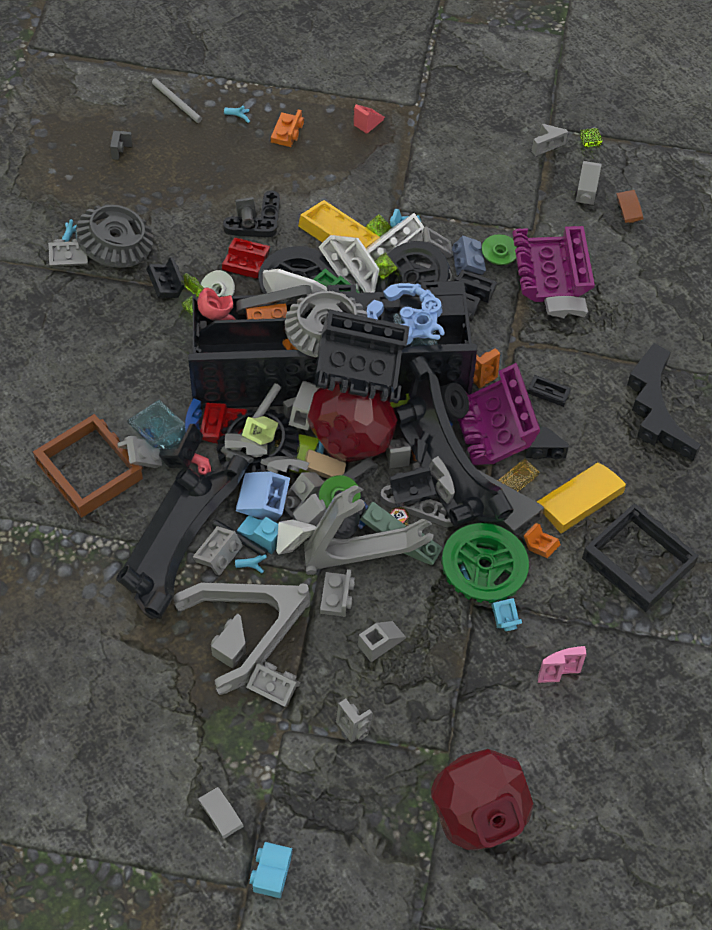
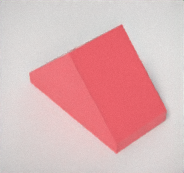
M357 104L354 107V126L366 134L385 118L372 108Z

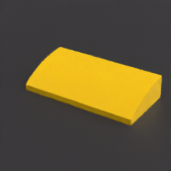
M325 200L300 215L298 227L322 243L330 235L359 238L363 246L367 248L380 238Z
M596 463L538 500L537 503L544 507V516L562 534L623 494L626 483L609 468Z

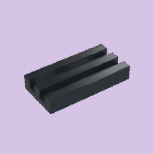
M534 375L527 392L564 407L571 388Z

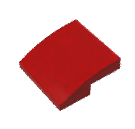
M234 238L229 246L228 255L222 263V270L258 279L260 268L267 259L270 246Z
M206 403L200 432L203 434L202 440L218 444L217 440L220 436L225 435L221 432L223 427H227L228 421L231 419L235 420L238 414L245 415L248 413L247 409L227 408L226 404Z

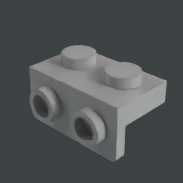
M128 436L124 438V441L117 443L118 448L128 449L130 464L152 468L162 466L158 442L151 443L147 438L137 439L136 436Z

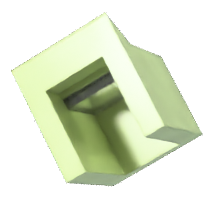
M265 416L258 418L247 417L242 436L260 445L272 442L278 422Z

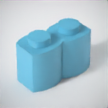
M265 842L263 848L258 849L256 862H259L257 871L253 870L250 877L253 892L281 899L292 858V848Z

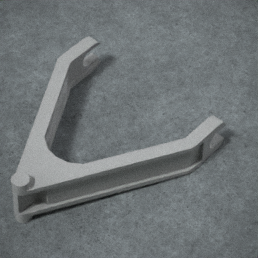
M354 485L333 498L310 539L304 542L306 574L314 575L317 573L316 569L411 552L433 539V534L431 533L422 537L423 529L432 525V523L426 519H420L401 529L348 539H335L333 537L343 520L362 510L365 506L364 501L361 499L352 503L353 497L364 490Z
M199 583L175 594L173 597L178 611H183L203 601L267 603L275 607L279 612L278 619L243 665L215 679L216 690L219 695L226 694L247 684L257 663L263 664L305 608L310 606L307 584L291 586Z

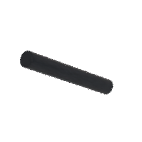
M217 519L212 524L214 528L218 526L235 531ZM235 531L242 545L260 556L267 555L268 550Z

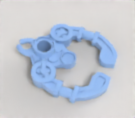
M399 283L390 285L383 291L384 296L389 301L397 300L403 294L411 296L417 294L420 296L422 309L404 307L400 310L401 320L405 323L401 325L409 326L407 345L417 337L439 340L440 335L443 336L445 334L444 329L437 324V317L442 314L441 301L435 298L430 290L422 289L420 284ZM373 300L367 306V317L378 319L384 310L383 303ZM439 330L440 335H433V332Z

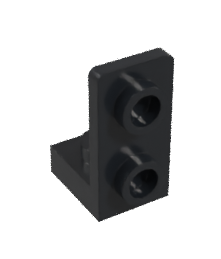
M189 424L178 449H162L159 457L169 468L189 467L203 438V434L195 424Z

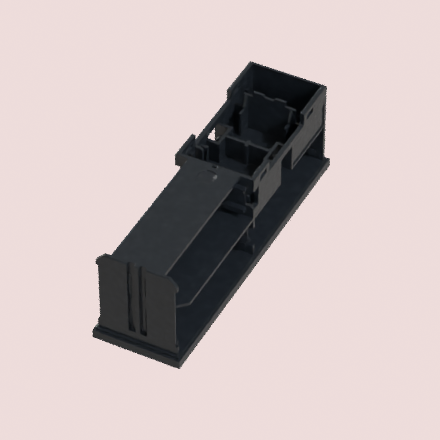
M464 281L421 282L422 289L430 290L435 298L441 301L442 314L437 317V324L444 329L445 334L441 336L439 330H435L433 335H440L439 340L417 337L402 350L397 387L401 386L399 401L406 400V394H409L414 373L409 364L420 356L426 357L438 378L439 386L457 383L470 395L472 394L477 344H472ZM356 284L327 285V291L343 293L348 298H354L356 303H360L366 312L367 306L373 300L387 299L383 292L357 293ZM426 287H438V288L426 289ZM192 294L193 353L188 354L192 400L195 398L201 401V409H205L206 403L226 404L227 408L259 407L274 383L278 384L281 389L269 407L284 406V401L297 397L303 381L315 384L314 375L317 357L309 356L299 350H287L282 343L283 340L288 339L285 331L286 318L246 319V315L237 313L236 302L238 300L257 295L232 296L233 308L229 315L234 316L236 320H210L198 311V297H196V294ZM403 294L399 298V307H384L383 313L378 317V320L405 324L401 320L400 310L404 307L422 309L420 296L417 294L415 296ZM292 304L286 305L287 312L290 311ZM311 309V310H309L308 312L305 313L306 318L308 317V315L311 313V311H312L313 309Z

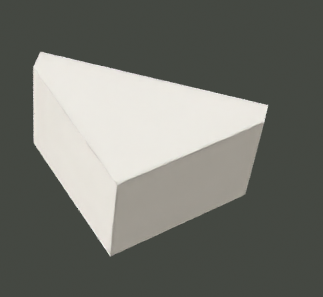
M296 520L279 522L276 549L278 555L293 552L314 532L316 526Z

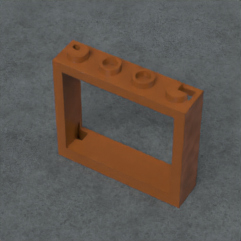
M95 414L33 451L36 464L81 518L143 479V467L130 464L128 449L118 448L117 443L120 442L118 436L114 432L111 433L106 422L103 419H99ZM94 430H97L129 470L82 499L49 458Z

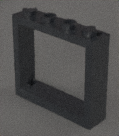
M634 503L585 547L582 559L642 610L647 612L695 566L699 555L692 550L693 548L686 546L680 541L677 535L669 532L660 521L652 518L645 509H641ZM631 521L683 563L653 594L649 593L600 551Z

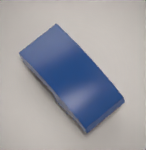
M195 398L192 400L186 415L185 433L189 424H195L200 430L199 419L203 411L201 410V401Z

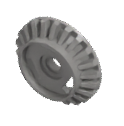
M334 291L307 294L305 299L300 298L297 300V304L291 305L290 311L286 314V335L296 349L309 356L317 357L320 335L324 326L321 323L325 321L329 309L343 312L341 310L343 309L347 313L367 317V312L363 310V306L360 303H356L352 297H346V294ZM313 309L306 319L303 318L306 312Z

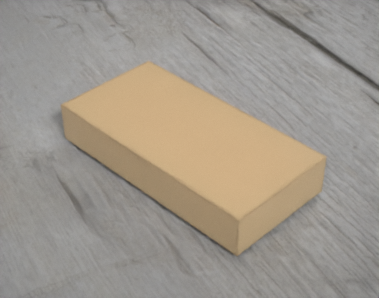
M310 449L306 452L305 461L309 462L306 471L316 472L319 476L325 478L344 474L345 462Z

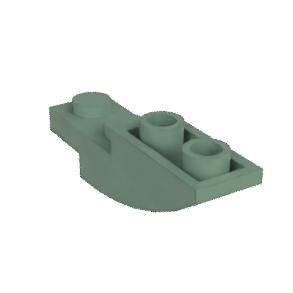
M374 502L369 504L360 518L362 522L375 531L374 533L407 527ZM431 540L429 543L404 554L433 565L443 548Z

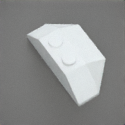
M413 213L368 246L366 250L378 266L386 254L395 247L406 242L423 241L424 226L416 214Z
M330 235L319 246V249L338 277L341 275L350 284H356V289L360 293L375 292L379 268L359 238Z
M271 269L263 271V286L267 293L300 285H310L312 293L327 291L326 286L315 280L284 270Z

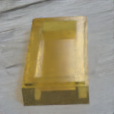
M523 459L498 479V481L518 492L539 475V471L526 459Z

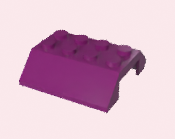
M584 226L565 227L562 237L528 238V228L515 229L512 232L514 246L517 247L515 253L518 272L522 277L520 278V285L524 296L534 302H545L544 300L548 297H579L594 288L595 284Z
M517 363L498 371L501 380L469 395L466 392L469 400V409L467 414L463 418L458 419L465 438V443L472 445L467 450L473 465L495 464L525 450L532 445L541 431Z

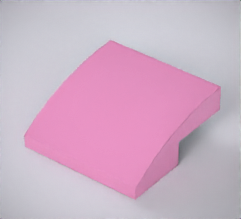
M585 646L564 649L543 659L537 678L538 683L560 682L562 674L580 673L586 657Z

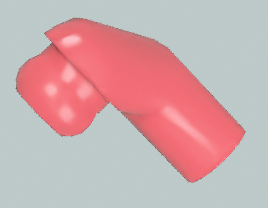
M195 453L191 463L196 464L199 474L205 476L212 470L208 458Z

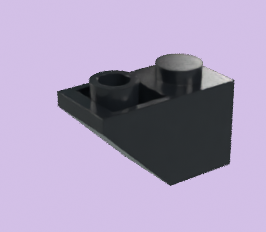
M540 427L541 431L532 445L525 449L526 458L561 459L566 458L569 444L549 428Z

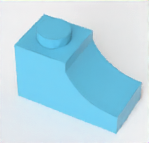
M248 515L237 529L238 533L262 546L270 554L277 548L278 523L267 517L260 520Z

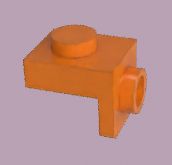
M535 523L524 535L528 550L546 558L561 545L558 538L543 533L541 525Z

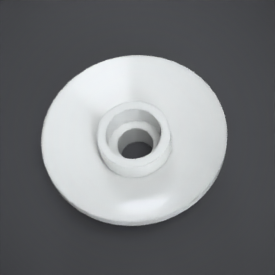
M221 270L212 271L207 274L200 285V293L204 288L208 287L214 290L218 296L234 295L235 285L232 277Z

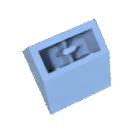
M271 471L245 473L236 511L262 520L267 517L276 522L283 514L290 478Z

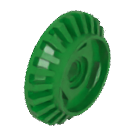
M488 523L470 524L454 532L444 546L441 559L443 574L446 575L449 585H453L457 593H463L465 598L469 600L474 598L480 603L483 601H489V603H494L496 600L503 601L507 597L515 595L522 588L529 570L528 555L520 540L510 531ZM478 547H487V548H490V549H493V550L483 549V548H478ZM483 559L488 560L491 566L482 567L479 561ZM459 564L464 565L470 580L463 576L458 567ZM504 572L510 575L503 583L499 585L494 584Z

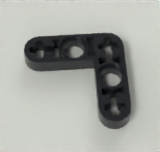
M272 190L264 194L261 218H253L255 228L247 229L242 224V217L231 216L223 221L224 232L227 235L267 238L275 236L280 208L279 193ZM270 199H273V205L270 204ZM270 211L275 213L273 216L266 215Z

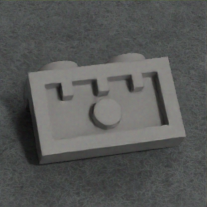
M57 239L48 243L50 267L88 265V255L80 248L77 239H73L72 242Z
M217 526L194 554L193 559L196 563L211 567L216 575H221L243 545L235 531Z
M347 569L346 574L326 572L320 614L346 617V611L351 609L352 596H349V590H354L355 578L351 577V570Z
M265 661V664L257 663L246 688L287 707L295 688L299 687L301 683L295 680L297 676L287 671L284 674L276 671L277 666Z
M344 699L338 703L336 723L352 743L357 739H364L369 734L373 713L369 709L359 715L356 706L350 704L347 699Z

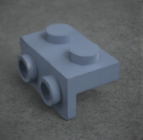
M462 236L453 244L452 251L457 275L460 274L462 269L479 275L486 271L480 241Z

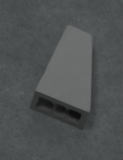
M479 471L487 480L502 488L514 509L508 519L501 522H493L495 525L510 531L518 537L542 518L544 507L541 504Z

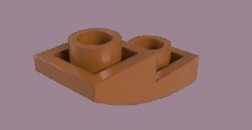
M635 190L616 193L624 222L635 223L638 220H643L642 210Z

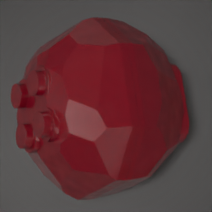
M335 383L333 391L328 390L326 386L325 389L319 388L314 393L307 417L311 430L329 455L341 462L351 463L385 452L391 443L397 424V418L391 403L388 402V399L381 401L378 391H376L373 399L368 398V395L366 397L351 395L347 391L346 393H341L339 383Z
M490 749L460 756L436 776L431 788V797L445 836L451 843L466 850L477 851L491 848L518 836L528 824L534 807L519 761L516 758Z

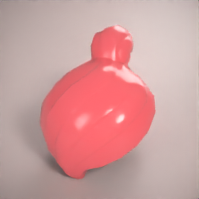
M206 287L202 290L197 299L198 311L204 317L210 320H236L234 316L229 315L233 308L231 295L218 297L211 288Z

